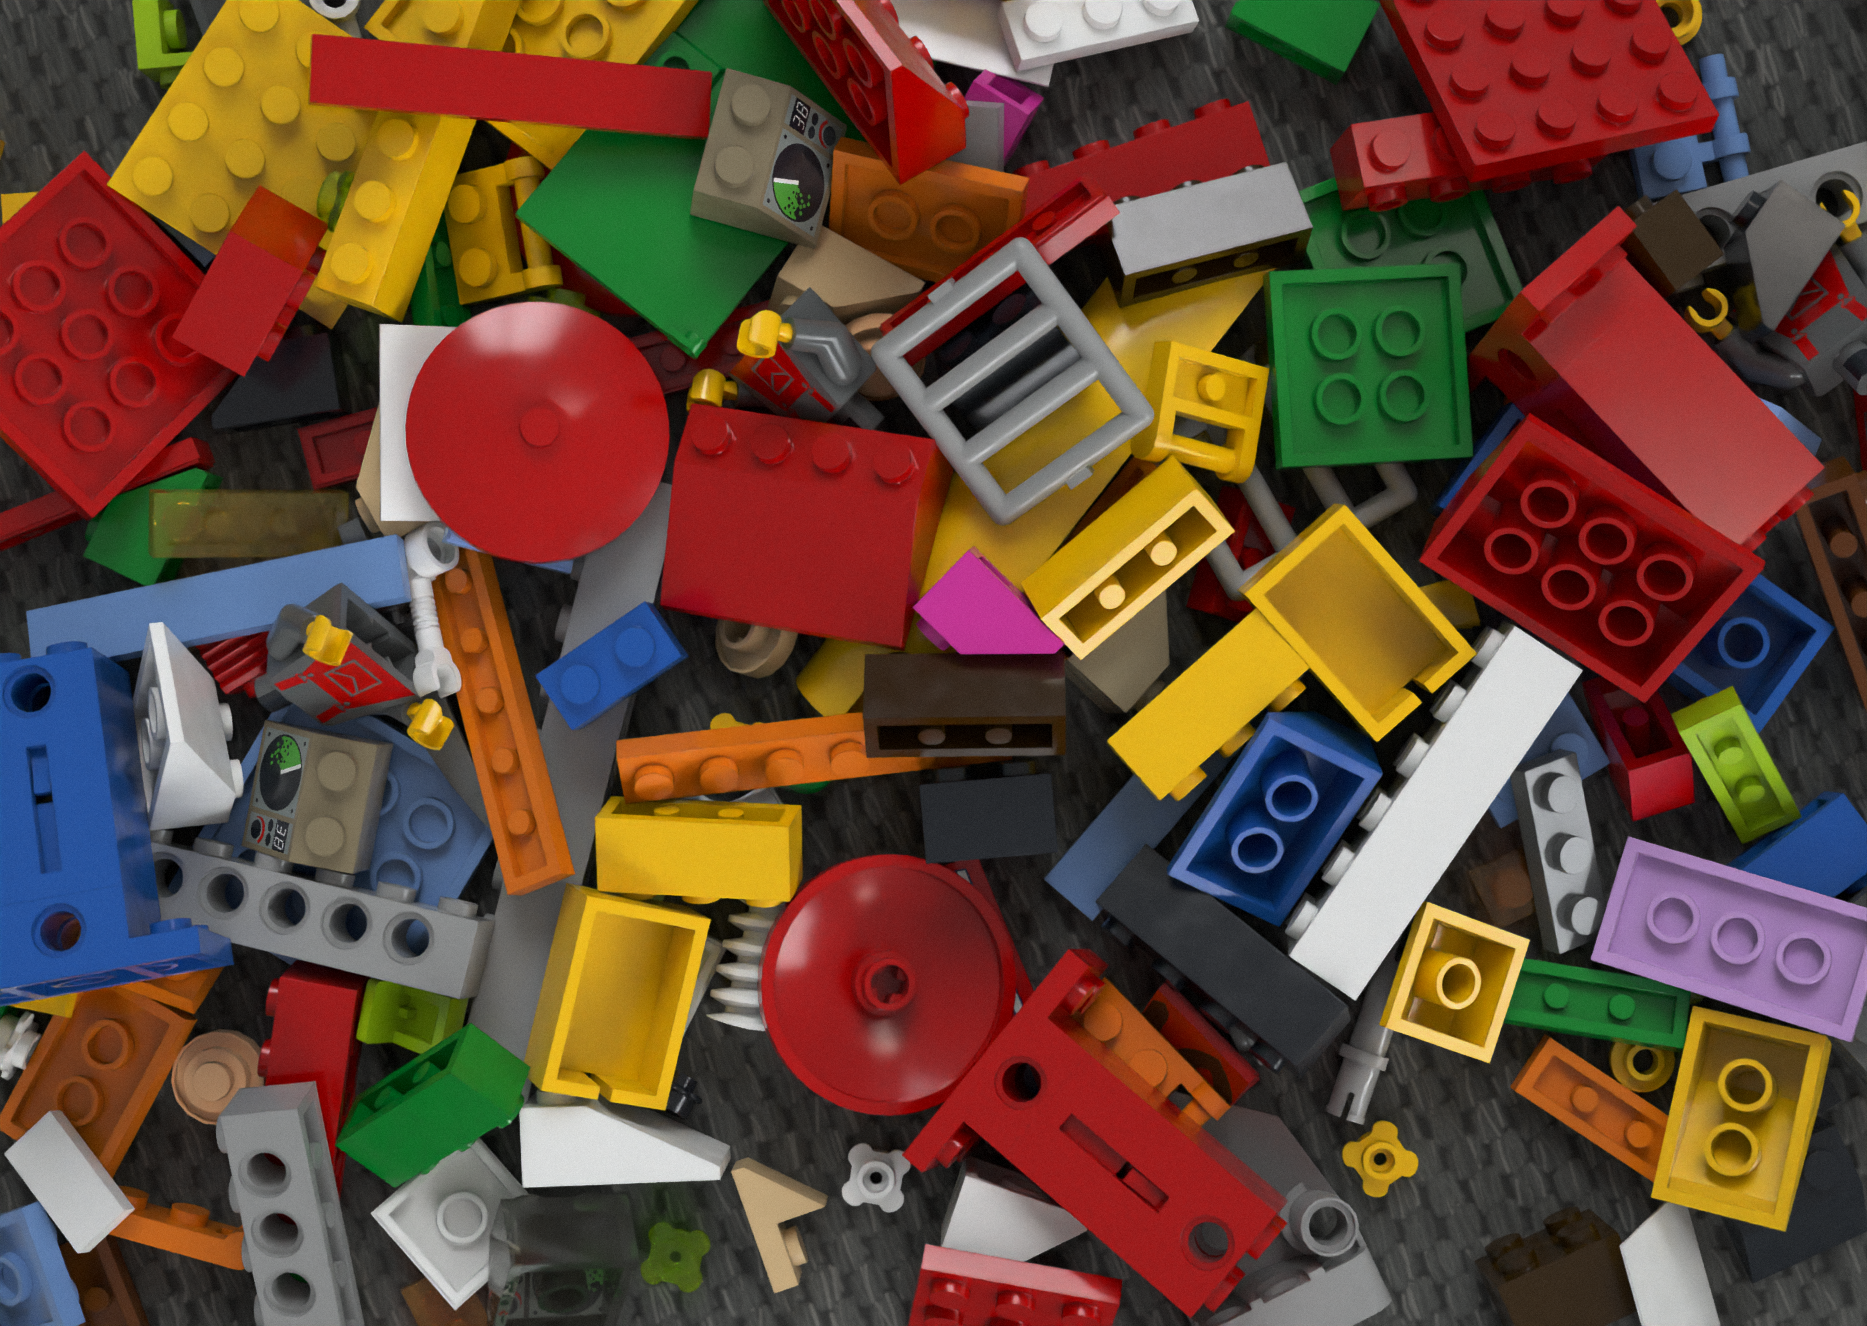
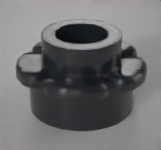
M675 1070L664 1112L687 1120L694 1104H702L701 1097L693 1093L698 1082Z

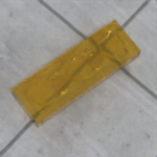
M149 489L148 554L153 558L288 557L341 546L344 544L337 527L348 522L349 493L344 490Z

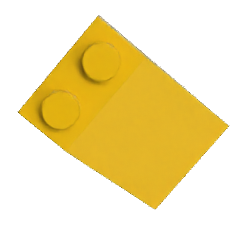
M1693 1006L1651 1198L1786 1232L1822 1095L1832 1043L1826 1035Z

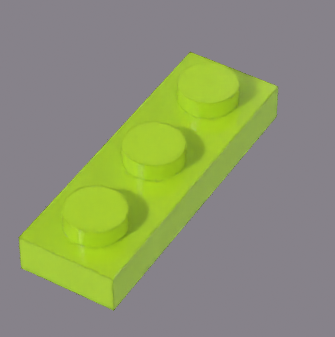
M1733 686L1709 697L1702 698L1696 703L1671 714L1679 734L1742 844L1802 818L1791 793Z

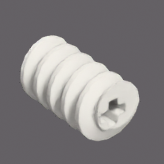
M739 899L740 901H742L743 903H745L746 905H748V904L745 902V899ZM786 901L778 906L766 908L748 905V912L729 915L728 921L744 932L740 938L724 939L722 942L724 948L738 957L737 962L717 965L716 971L731 980L732 983L731 987L711 990L710 996L725 1005L726 1008L725 1012L706 1014L708 1017L749 1030L765 1031L758 1003V968L767 934Z

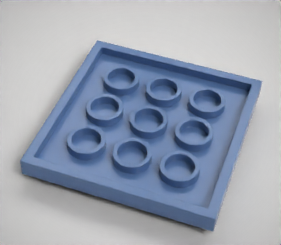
M294 703L270 714L267 720L393 743L370 869L355 873L353 886L376 891L378 881L398 884L417 890L414 901L438 906L440 896L455 899L462 898L494 844L491 830L475 815L450 785L424 746L418 744L407 733L377 715L362 716L340 724L327 726L321 725ZM264 726L241 763L244 783L242 798H235L228 822L205 825L198 836L234 845L232 857L253 862L258 851L243 847L241 844ZM294 863L292 871L315 876L317 867ZM181 868L178 869L168 886L172 894H176L182 886L183 873ZM236 876L229 880L225 888L226 901L234 910L240 906L244 898V887ZM294 891L286 900L285 912L288 919L297 925L304 917L306 907L303 897L300 893ZM355 905L346 916V929L352 938L359 940L366 931L367 917L364 911ZM416 920L408 928L406 940L410 950L418 956L428 947L429 932L422 922ZM270 952L290 965L297 960L296 958Z

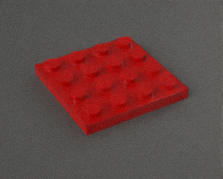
M1379 0L1469 183L1712 132L1718 119L1719 113L1656 0Z
M84 150L0 227V437L87 521L94 518L238 373L172 338L205 274L136 203L107 185L111 177Z

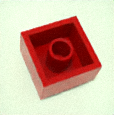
M259 185L226 236L172 338L245 377L256 356L269 362L320 271L327 250L318 245L326 233L329 224Z

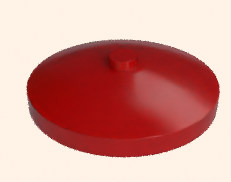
M520 302L493 308L472 317L449 333L435 347L416 377L409 398L405 425L406 447L414 480L422 497L437 518L457 537L476 549L500 559L528 564H552L583 557L603 548L623 534L640 517L659 486L665 470L670 437L668 412L661 386L651 366L637 347L619 330L599 317L575 307L550 302Z
M896 854L866 855L837 863L823 870L795 892L791 901L786 902L767 934L762 948L757 980L758 1003L766 1034L775 1052L788 1070L807 1088L820 1097L855 1112L885 1116L904 1115L923 1111L945 1102L1011 1021L1016 998V967L1010 941L1000 918L985 897L963 877L940 864H926V859Z

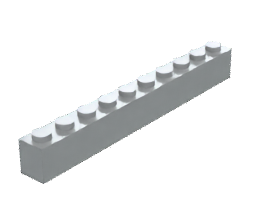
M659 483L651 501L640 517L618 538L597 551L574 559L570 578L579 581L573 606L563 605L555 631V641L563 643L560 658L644 601L653 603L656 609H659L671 484ZM541 685L539 703L547 704L548 706L542 730L537 728L575 875L522 896L507 895L500 863L497 860L492 888L501 890L495 915L486 913L484 918L495 920L494 930L478 996L470 997L466 1008V1014H469L467 1025L472 1023L523 1062L566 883L585 887L589 885L596 858L595 817L611 797L618 771L616 740L626 739L637 692L585 728L572 730ZM528 1078L521 1092L524 1096V1103L537 1091V1087Z

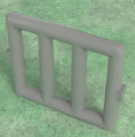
M1023 237L1010 241L957 282L952 277L927 295L931 300L928 304L879 339L871 348L872 360L931 439H935L937 447L990 518L1001 526L1011 524L1067 484L1071 490L1093 475L1095 469L1092 466L1148 427L1154 420V410L1033 244ZM1018 270L1041 301V304L926 388L903 355ZM1058 325L1082 358L966 441L943 409ZM1096 380H1099L1122 412L1006 494L982 462Z
M1269 371L1264 403L1272 415ZM1181 416L1175 417L1173 434L1192 438L1206 430L1214 445L1222 446L1226 443L1228 429ZM1163 459L1158 463L1162 464L1166 459ZM1403 463L1374 465L1387 489L1356 507L1353 506L1331 467L1303 469L1326 510L1334 503L1345 504L1366 529L1373 527L1411 505L1418 496L1417 487ZM1256 464L1250 477L1244 483L1237 485L1276 553L1244 571L1241 569L1225 540L1205 556L1227 596L1236 602L1245 600L1237 589L1297 537Z

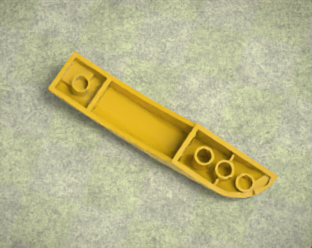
M1276 268L1214 282L1121 308L1118 306L1107 276L1081 311L1146 398L1154 341H1175L1211 352L1263 286V275L1269 271H1274ZM1096 380L982 463L1007 494L1122 411L1100 381ZM1130 439L1092 466L1095 472L1072 490L1067 484L1006 526L998 525L990 518L958 473L954 471L919 600L973 546L1023 593L1025 590L1021 582L1051 558L1132 454ZM915 611L905 651L826 638L796 677V684L803 696L823 716L863 712L865 654H889L892 652H907L910 654L955 653L957 651L951 645L945 651L934 645L917 627L916 623L922 616Z

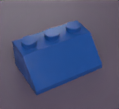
M1315 711L1267 713L1166 868L1167 874L1280 927L1383 775L1370 738Z

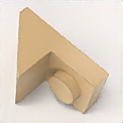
M749 1157L735 1162L731 1173L773 1292L775 1294L797 1286L802 1274L800 1265L808 1262V1256L798 1227L795 1225L786 1229L784 1221L825 1207L828 1195Z

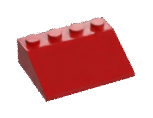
M763 0L764 5L899 185L966 148L965 119L969 117V108L962 93L952 82L944 84L934 71L932 58L923 42L917 36L908 38L899 26L897 13L890 0Z
M692 403L674 461L660 606L665 610L905 651L915 610L912 607L919 600L952 478L953 468L937 447L935 439Z
M1528 413L1468 477L1435 521L1419 559L1427 567L1644 703L1654 694L1765 566V560L1531 413Z

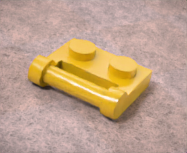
M534 156L510 159L503 164L457 174L444 207L460 305L483 304L563 285L560 265H553L550 244L520 221L528 269L523 270L509 187H515L519 209L540 185L539 179L545 177L543 164Z
M1154 341L1146 391V399L1154 410V420L1148 427L1130 439L1132 454L1135 458L1153 463L1168 459L1173 455L1180 463L1215 471L1216 476L1221 480L1236 484L1244 483L1252 474L1255 465L1269 368L1175 341ZM1175 416L1228 429L1226 443L1218 446L1173 434Z

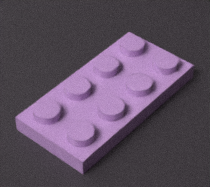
M1628 836L1591 960L1852 1042L1867 995V908Z

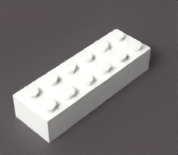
M1502 621L1497 630L1487 625L1471 646L1477 654L1470 660L1474 664L1460 684L1450 679L1440 691L1429 709V712L1436 719L1423 738L1416 733L1409 737L1392 764L1397 767L1398 775L1388 790L1385 791L1377 786L1372 791L1356 816L1360 820L1359 826L1362 828L1351 844L1343 839L1339 840L1320 869L1324 873L1322 880L1325 881L1314 897L1305 891L1295 903L1284 922L1288 926L1285 933L1288 935L1289 956L1355 1001L1583 671L1506 621Z

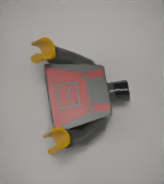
M1848 190L1841 191L1844 201L1851 210L1850 217L1842 221L1846 225L1840 234L1843 241L1838 246L1834 242L1773 332L1753 344L1743 339L1740 334L1736 309L1729 313L1733 323L1731 325L1725 318L1729 308L1727 299L1723 293L1716 289L1707 288L1701 293L1706 302L1714 307L1716 312L1715 319L1705 320L1699 317L1691 306L1685 309L1684 317L1686 323L1695 332H1712L1716 337L1714 345L1748 381L1787 390L1800 387L1811 396L1817 397L1825 395L1845 380L1859 395H1867V230L1860 231L1856 223V219L1860 214V203L1854 193ZM1821 202L1819 206L1826 210L1825 206Z
M810 287L781 316L773 311L763 310L756 313L752 318L744 320L740 325L736 348L745 356L728 373L733 380L726 381L724 375L716 370L703 369L693 378L686 403V410L689 413L692 403L722 407L723 399L732 400L735 407H768L775 414L782 417L826 423L831 418L837 425L874 430L885 418L858 391L877 370L875 362L848 331L847 327L841 323Z
M343 583L335 585L305 607L293 603L285 605L280 610L266 640L268 649L267 673L258 677L254 684L256 696L266 710L276 712L294 703L321 725L333 726L362 716L389 715L409 726L407 733L418 744L432 750H440L443 747L455 724L451 718L442 716V708L435 700L424 699L418 695L413 683V672L416 668L415 657L418 653V647L413 641Z

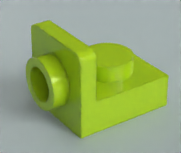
M132 0L138 70L154 82H160L162 89L168 90L193 53H178V49L185 48L187 44V32L183 14L179 9L174 10V5L169 0Z

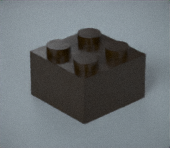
M1568 1207L1559 1210L1544 1219L1545 1229L1523 1239L1519 1233L1500 1237L1485 1247L1486 1256L1474 1261L1503 1326H1606L1637 1311L1619 1247L1622 1244L1621 1238L1616 1230L1590 1209L1580 1212L1578 1207Z

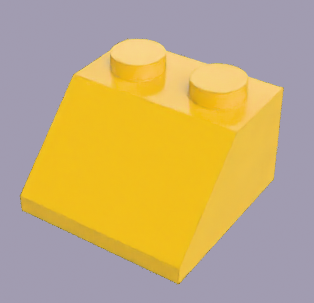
M1424 901L1415 914L1379 1025L1490 1064L1530 940Z

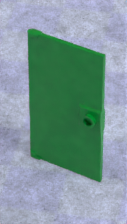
M699 0L676 31L672 32L643 64L647 66L712 72L709 131L726 68L793 87L846 124L845 138L867 142L764 5L763 0ZM932 60L934 68L940 61ZM586 130L517 210L515 217L667 336L668 340L687 355L696 359L706 348L709 340L790 242L690 215L693 190L707 139L700 140Z

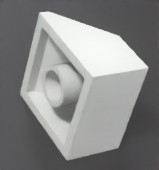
M968 1156L963 1161L941 1226V1247L1025 1262L1086 1232L1087 1228L1025 1174Z

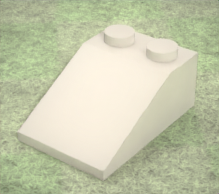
M163 622L149 623L133 697L149 830L227 823L235 798H242L244 790L240 761L238 759L229 760L226 741L232 740L233 735L230 706L228 703H219L215 680Z
M538 1089L523 1104L519 1112L522 1188L720 1180L731 1159L730 1145L648 1108L610 1102L600 1093L598 1100Z

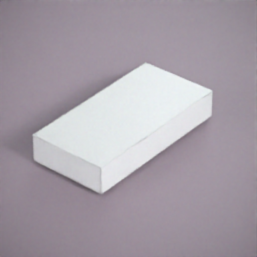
M61 1110L49 1111L4 1153L77 1253L90 1252L135 1210Z

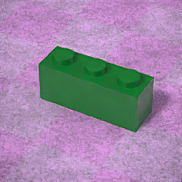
M469 1023L355 1097L335 1146L395 1188L419 1173L422 1175L428 1174L440 1160L455 1151H466L480 1136L495 1127L504 1128L509 1125L518 1115L524 1104V1096L521 1092L531 1067L475 1025Z

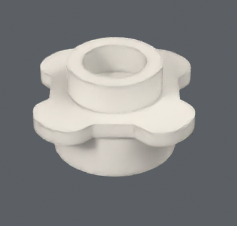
M28 1011L21 1018L8 1013L0 1019V1070H2L1 1077L6 1080H10L18 1068L26 1069L42 1037L41 1034L36 1033L39 1024L33 1022L34 1014Z
M859 1143L853 1146L848 1154V1160L852 1165L850 1179L842 1187L844 1200L852 1206H859L865 1202L879 1205L885 1212L897 1211L904 1203V1194L900 1190L902 1178L909 1171L911 1165L902 1156L904 1151L894 1149L891 1152H887L881 1149H872L867 1143ZM873 1172H879L882 1175L880 1183H873L870 1180V1175Z

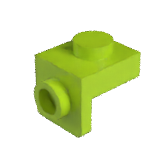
M370 978L367 982L356 1038L366 1044L394 1043L422 1054L463 1028L469 998L457 999L377 978Z

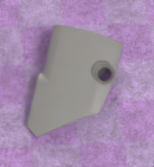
M1175 1091L1168 1099L1182 1110L1194 1097L1191 1094ZM1233 1105L1218 1121L1211 1117L1202 1126L1204 1130L1288 1200V1203L1278 1213L1288 1223L1257 1261L1248 1253L1242 1257L1237 1266L1246 1275L1214 1313L1203 1304L1192 1318L1188 1316L1192 1326H1353L1382 1311L1390 1304L1392 1298L1359 1231L1356 1213L1349 1204L1339 1198L1279 1116ZM1323 1207H1334L1337 1214V1222L1333 1231L1323 1237H1312L1309 1223L1314 1212ZM1203 1222L1202 1233L1205 1241L1215 1249H1228V1238L1222 1227L1212 1222Z

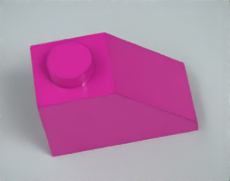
M975 546L970 548L912 607L922 616L916 623L917 627L934 645L943 651L951 645L960 654H1055L1065 644L1040 619L1032 602Z

